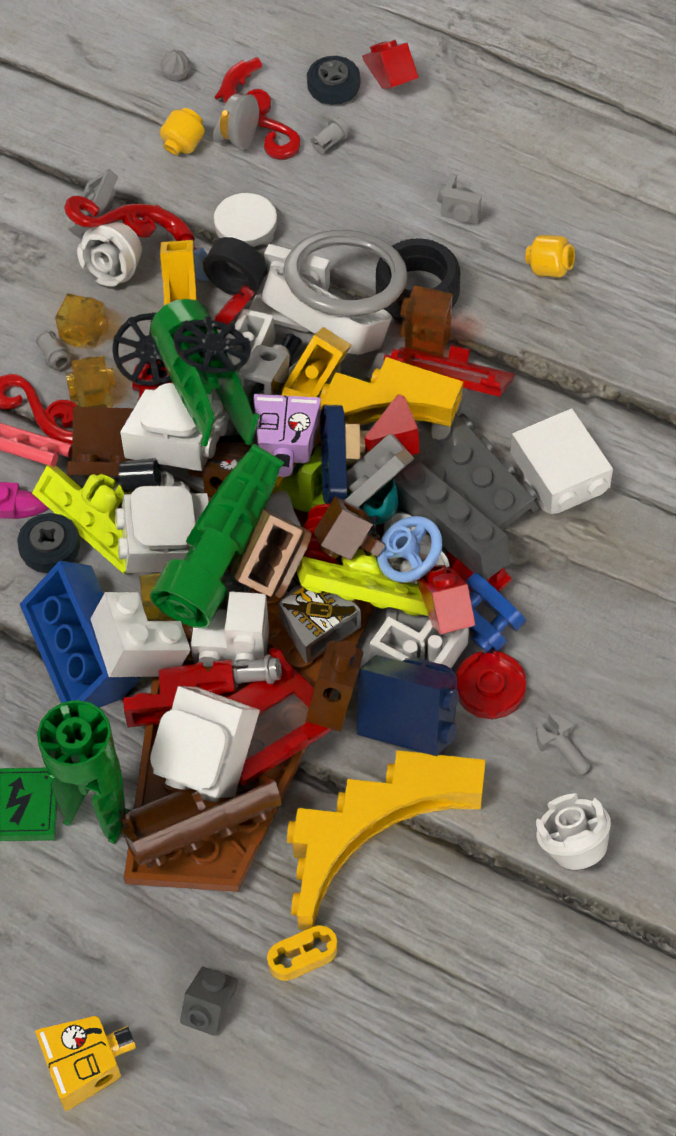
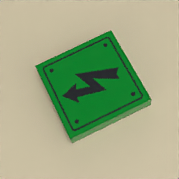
M0 768V841L55 840L58 804L50 786L47 768Z

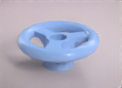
M411 516L401 519L393 524L383 535L381 541L385 543V547L377 557V561L382 573L387 578L401 583L415 581L426 575L439 559L442 550L440 530L434 522L425 517ZM415 527V529L411 531L408 528ZM426 532H428L431 537V549L423 562L419 556L420 542ZM403 557L405 560H409L413 570L407 572L397 571L391 567L388 559Z

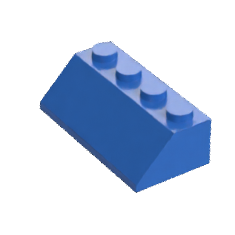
M59 561L24 598L20 603V607L60 702L79 700L90 702L100 708L121 700L141 677L108 676L91 623V617L104 593L92 566Z

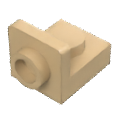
M345 424L346 466H354L366 455L364 438L369 431H360V424Z

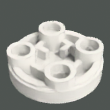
M239 193L229 196L215 210V231L219 238L233 237L245 241L252 247L260 244H270L274 239V232L277 228L276 209L267 198L258 194Z

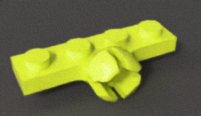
M47 465L32 494L55 514H61L70 519L84 540L123 574H129L126 573L125 559H119L118 539L123 538L122 529L117 530L115 524V511L121 505L123 495L125 494L121 485L119 484L114 491L116 480L103 474H92L87 479L84 487L81 488L56 465L54 467Z
M358 548L351 560L342 556L341 561L343 565H336L303 556L296 569L301 586L311 592L321 593L324 591L333 593L348 601L358 599L370 602L372 605L382 609L388 607L403 610L411 616H419L420 614L429 616L418 584L410 582L401 583L387 578L378 565L377 556L368 551L365 553L361 548Z

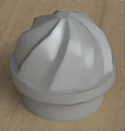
M173 49L171 52H166L165 57L161 60V71L171 81L183 80L190 70V60L183 51Z

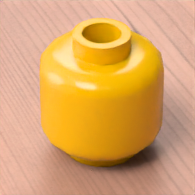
M188 108L173 110L159 131L160 137L164 142L163 147L176 156L179 153L191 154L205 134L204 126L202 125L203 119L196 112Z
M539 235L534 239L532 245L527 246L525 260L531 266V270L535 275L560 278L573 268L575 249L564 236Z

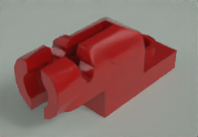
M232 660L213 661L210 671H206L203 662H198L195 665L160 669V694L138 693L133 697L123 698L127 727L159 725L163 715L172 709L178 686L198 687L226 698L235 694Z

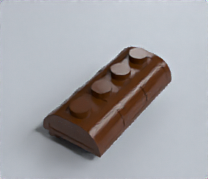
M264 774L245 786L239 782L235 797L219 798L218 802L204 800L197 790L187 787V790L176 791L124 813V818L121 820L123 825H128V827L121 829L136 863L139 866L146 864L147 868H154L169 860L167 854L181 849L183 853H189L201 848L204 845L202 839L216 834L218 838H223L236 833L239 830L237 824L251 819L252 823H258L269 819L274 815L272 809L281 806L282 803L275 781Z

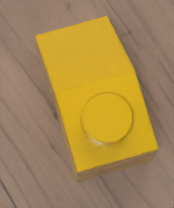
M325 327L321 328L312 337L281 391L283 392L284 388L287 387L319 397L323 386L333 377L352 345Z

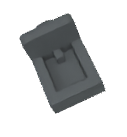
M202 966L185 992L180 1023L215 1036L220 1027L222 1013L236 992L238 979Z

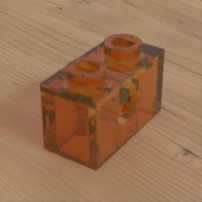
M414 285L410 298L405 297L401 307V317H404L400 337L405 338V348L444 357L451 336L452 293Z

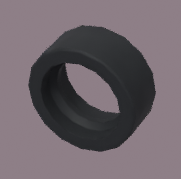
M223 237L216 240L205 257L203 270L207 278L217 288L234 296L238 292L243 295L240 292V288L243 285H248L256 292L267 274V264L263 256L245 241L233 237ZM228 263L235 265L242 272H239L236 269L232 268Z

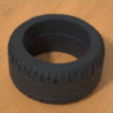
M424 238L406 239L392 245L405 262L407 272H429L441 279L442 282L436 287L424 291L404 289L398 299L387 308H384V310L390 313L392 317L408 323L431 322L449 313L459 297L461 276L458 260L451 250L443 246V244H439V242ZM381 257L376 266V294L387 288L392 276L389 265Z

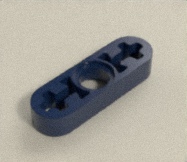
M324 404L320 415L322 489L324 503L331 504L335 496L342 500H345L347 496L345 421L342 405Z

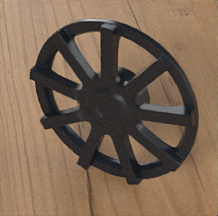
M155 312L128 318L119 328L113 339L112 352L117 368L128 380L143 386H157L171 380L170 375L161 379L159 377L156 363L159 361L163 362L151 336V324L149 335L147 336L143 334L137 325V322L151 320L152 322L156 314ZM131 326L139 337V341L124 338L122 335ZM119 343L136 349L132 353L119 357ZM134 358H139L140 362L133 375H131L122 364ZM145 364L151 365L154 380L138 378Z
M211 317L191 322L186 320L174 335L173 344L179 357L190 366L196 367V369L219 374L234 372L242 368L250 357V340L236 330L233 323L227 325L213 321ZM197 327H206L207 334ZM213 328H217L222 331L219 334H215ZM186 331H190L197 337L187 336L183 334ZM228 334L235 337L234 339H224ZM186 342L197 345L181 350L179 343ZM240 345L243 347L244 352L230 346ZM198 353L204 359L203 364L201 365L191 360L189 356ZM225 353L231 354L241 361L233 366ZM221 360L224 368L208 367L210 361Z

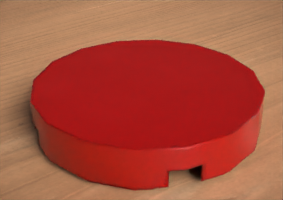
M243 285L240 288V292L243 295L239 292L237 295L234 294L216 314L213 321L228 325L255 292L248 285Z
M476 652L464 659L456 671L457 690L459 692L458 702L467 712L478 718L493 720L506 717L516 711L524 700L526 690L524 670L515 658L503 652Z

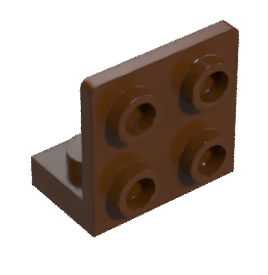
M74 407L72 461H68L67 475L103 474L106 476H119L120 463L133 460L127 459L124 456L120 432L134 408Z

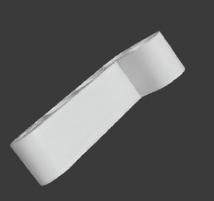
M279 266L270 268L261 295L262 302L311 332L317 333L321 328L325 327L352 345L347 352L350 354L359 355L380 349L392 320L391 314L383 309L362 316H338L315 310L301 302L291 292L284 278V269ZM301 276L303 282L312 290L321 295L339 299Z

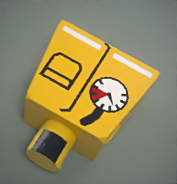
M91 1016L35 1031L65 1111L74 1108L117 1081L121 1074L115 1057L136 1049L128 1026L106 1035L99 1016Z

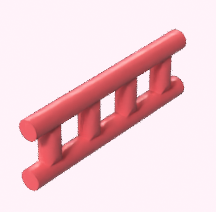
M0 423V451L52 467L57 464L58 454L68 458L72 457V444Z

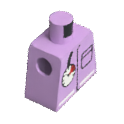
M254 394L255 413L260 415L256 428L258 446L284 462L278 476H290L293 471V462L306 463L310 460L320 425L321 398Z

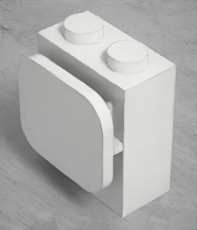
M163 384L156 390L145 389L120 432L125 458L133 460L156 458L159 464L202 471L207 460L214 456L216 444L220 436H224L227 431L228 418L224 416L222 402L213 400L212 393L207 394L215 418L208 445L202 446V435L180 399L174 384Z
M572 408L512 433L510 453L524 473V481L538 495L535 501L543 511L550 514L563 512L602 495L610 488L613 468Z
M142 486L135 489L132 494H124L122 508H116L115 524L117 530L122 529L123 538L118 539L119 559H125L126 573L162 572L169 560H184L190 549L186 542L187 537L209 503L208 494H190L187 489L180 486Z
M178 686L172 709L161 718L152 748L150 760L154 769L153 774L166 778L165 784L181 790H187V787L197 790L202 799L218 802L219 798L235 797L260 710L198 687Z

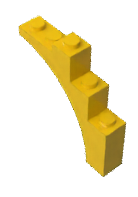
M386 357L381 369L376 368L374 370L370 383L335 372L331 383H325L321 391V409L324 404L342 405L345 424H360L361 426L377 422L399 394L405 397L414 420L451 427L462 400L463 381ZM287 387L284 388L281 394L283 396L315 397ZM320 425L313 448L321 443ZM277 477L271 494L276 493L285 477Z
M396 750L395 764L388 763L386 783L347 779L346 792H339L336 812L298 808L296 821H289L287 830V843L293 844L294 858H299L296 880H302L300 893H293L291 915L297 916L298 930H307L315 926L320 904L332 879L347 859L371 837L397 822L423 813L448 809H481L486 760L446 755L433 756L426 753Z

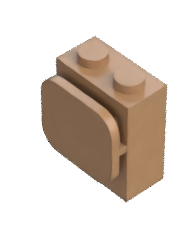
M263 509L246 549L242 555L237 553L228 570L238 582L270 597L273 594L281 598L287 590L308 547L311 532L274 512Z

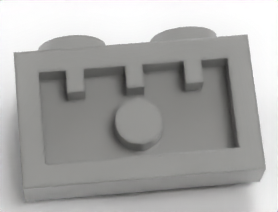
M110 169L87 182L82 194L83 197L88 198L99 207L100 211L94 218L110 212L114 202L113 197L116 192L114 186L119 176ZM81 210L85 215L93 217L89 212ZM73 221L70 222L68 230L81 240L84 233L89 229L81 227Z
M393 434L387 435L346 472L347 487L352 494L344 501L359 508L414 460L413 456Z

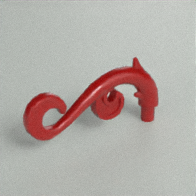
M255 57L247 62L242 60L232 66L225 73L220 89L214 98L217 100L223 97L226 104L233 94H237L238 85L240 83L244 85L245 79L249 78L252 72L262 68L261 60ZM262 89L249 91L246 95H253L258 103V126L273 130L267 134L264 140L266 154L277 160L293 157L299 151L300 136L285 124L264 116L271 109V99L267 92ZM275 131L287 135L290 142L284 145L276 144L274 142V139L277 137Z
M79 195L71 196L64 205L65 214L68 218L81 227L93 228L123 220V223L129 226L137 236L147 238L151 237L156 229L155 223L165 228L176 241L193 240L194 244L195 238L188 225L181 218L159 205H123L98 218L94 217L98 215L99 207L86 197ZM81 210L89 212L93 217L85 215Z
M7 374L0 377V409H13L23 403L21 395L7 397L5 392L11 387L22 388L27 396L36 423L44 434L49 438L72 444L73 431L65 430L55 422L57 419L63 418L61 422L64 428L73 426V408L77 406L74 402L60 399L50 404L45 410L36 391L25 378L17 374Z

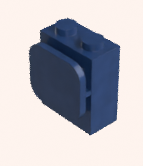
M375 655L359 669L357 735L438 756L448 745L454 742L457 733L455 716L459 692L457 690V677L455 673L446 665L415 657H408L403 661Z

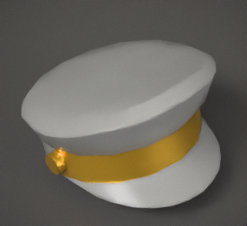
M233 94L228 99L213 130V140L215 143H221L228 139L240 151H245L251 146L259 122V107L253 95Z

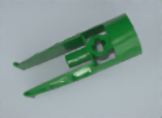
M191 299L175 300L163 306L155 314L151 322V336L180 399L202 435L201 445H208L215 418L207 394H211L212 389L216 390L242 439L247 445H252L260 415L252 413L249 399L244 391L237 370L221 374L201 371L184 362L174 348L175 332L182 326L184 321L191 322L211 317L206 307L200 302ZM197 327L207 334L206 327ZM213 328L214 333L219 334L217 329ZM186 331L183 334L187 336L197 337L190 331ZM186 342L179 343L181 350L197 345ZM198 353L189 356L191 360L201 365L203 364L204 359ZM225 353L230 362L233 364L231 356L228 353ZM221 360L210 361L208 367L224 368Z
M256 444L251 446L250 450L241 460L239 459L187 537L186 542L190 549L184 560H169L152 588L150 598L160 611L190 627L202 629L209 627L227 593L220 579L226 568L231 566L237 553L242 555L246 549L262 511L265 509L271 496L279 470L284 464L282 460Z
M79 700L62 702L50 709L41 719L37 738L41 756L49 774L51 789L65 818L63 824L70 826L90 790L95 792L92 798V805L100 827L108 841L115 844L121 829L124 827L121 820L124 818L123 814L130 810L125 808L121 767L115 750L110 722L102 709L90 702Z

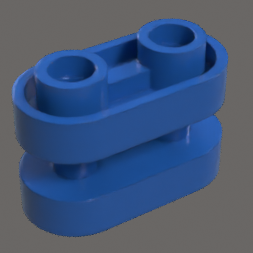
M474 572L465 581L468 584V589L471 591L469 595L475 620V626L469 627L475 634L472 640L486 653L490 649L498 652L507 642L501 632L507 626L517 632L526 622V619L492 585ZM481 601L496 615L491 623L475 610V607Z

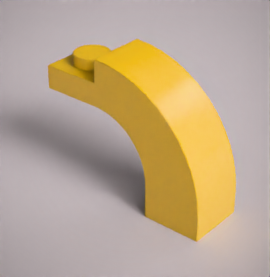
M193 240L161 242L160 258L164 306L181 299L198 301Z

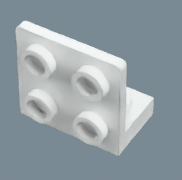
M268 244L264 252L267 274L249 310L273 315L274 324L308 332V329L271 308L261 300L270 268L273 266L284 267L286 257L291 252L290 249ZM308 255L301 263L300 275L328 291L330 287V260Z

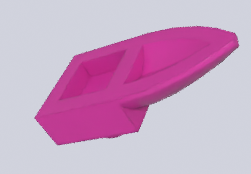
M0 482V518H28L49 509L31 491L20 489L19 483Z

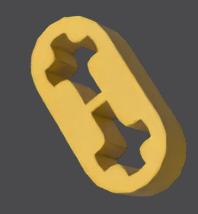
M319 925L277 942L268 951L267 962L269 972L278 980L288 981L328 964L337 955L336 934L332 929ZM320 938L322 943L328 942L325 952H320L318 948L312 949L315 939ZM285 954L287 958H292V966L285 968L283 964H278V956Z

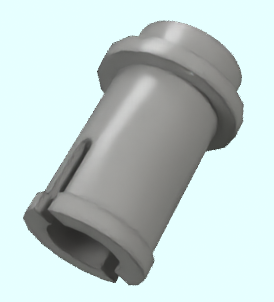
M341 117L332 118L329 120L328 126L316 136H313L310 141L314 143L312 146L318 153L324 154L337 141L345 140L350 128Z
M44 330L38 334L36 344L46 356V364L55 370L65 369L70 364V351L61 345L53 330H50V332Z
M388 607L386 619L390 617L418 632H421L430 619L429 616L421 614L419 616H411L403 610Z
M266 655L265 659L236 660L233 663L235 668L233 669V676L236 684L267 681L268 684H273L275 680L281 679L279 658H273L271 655Z

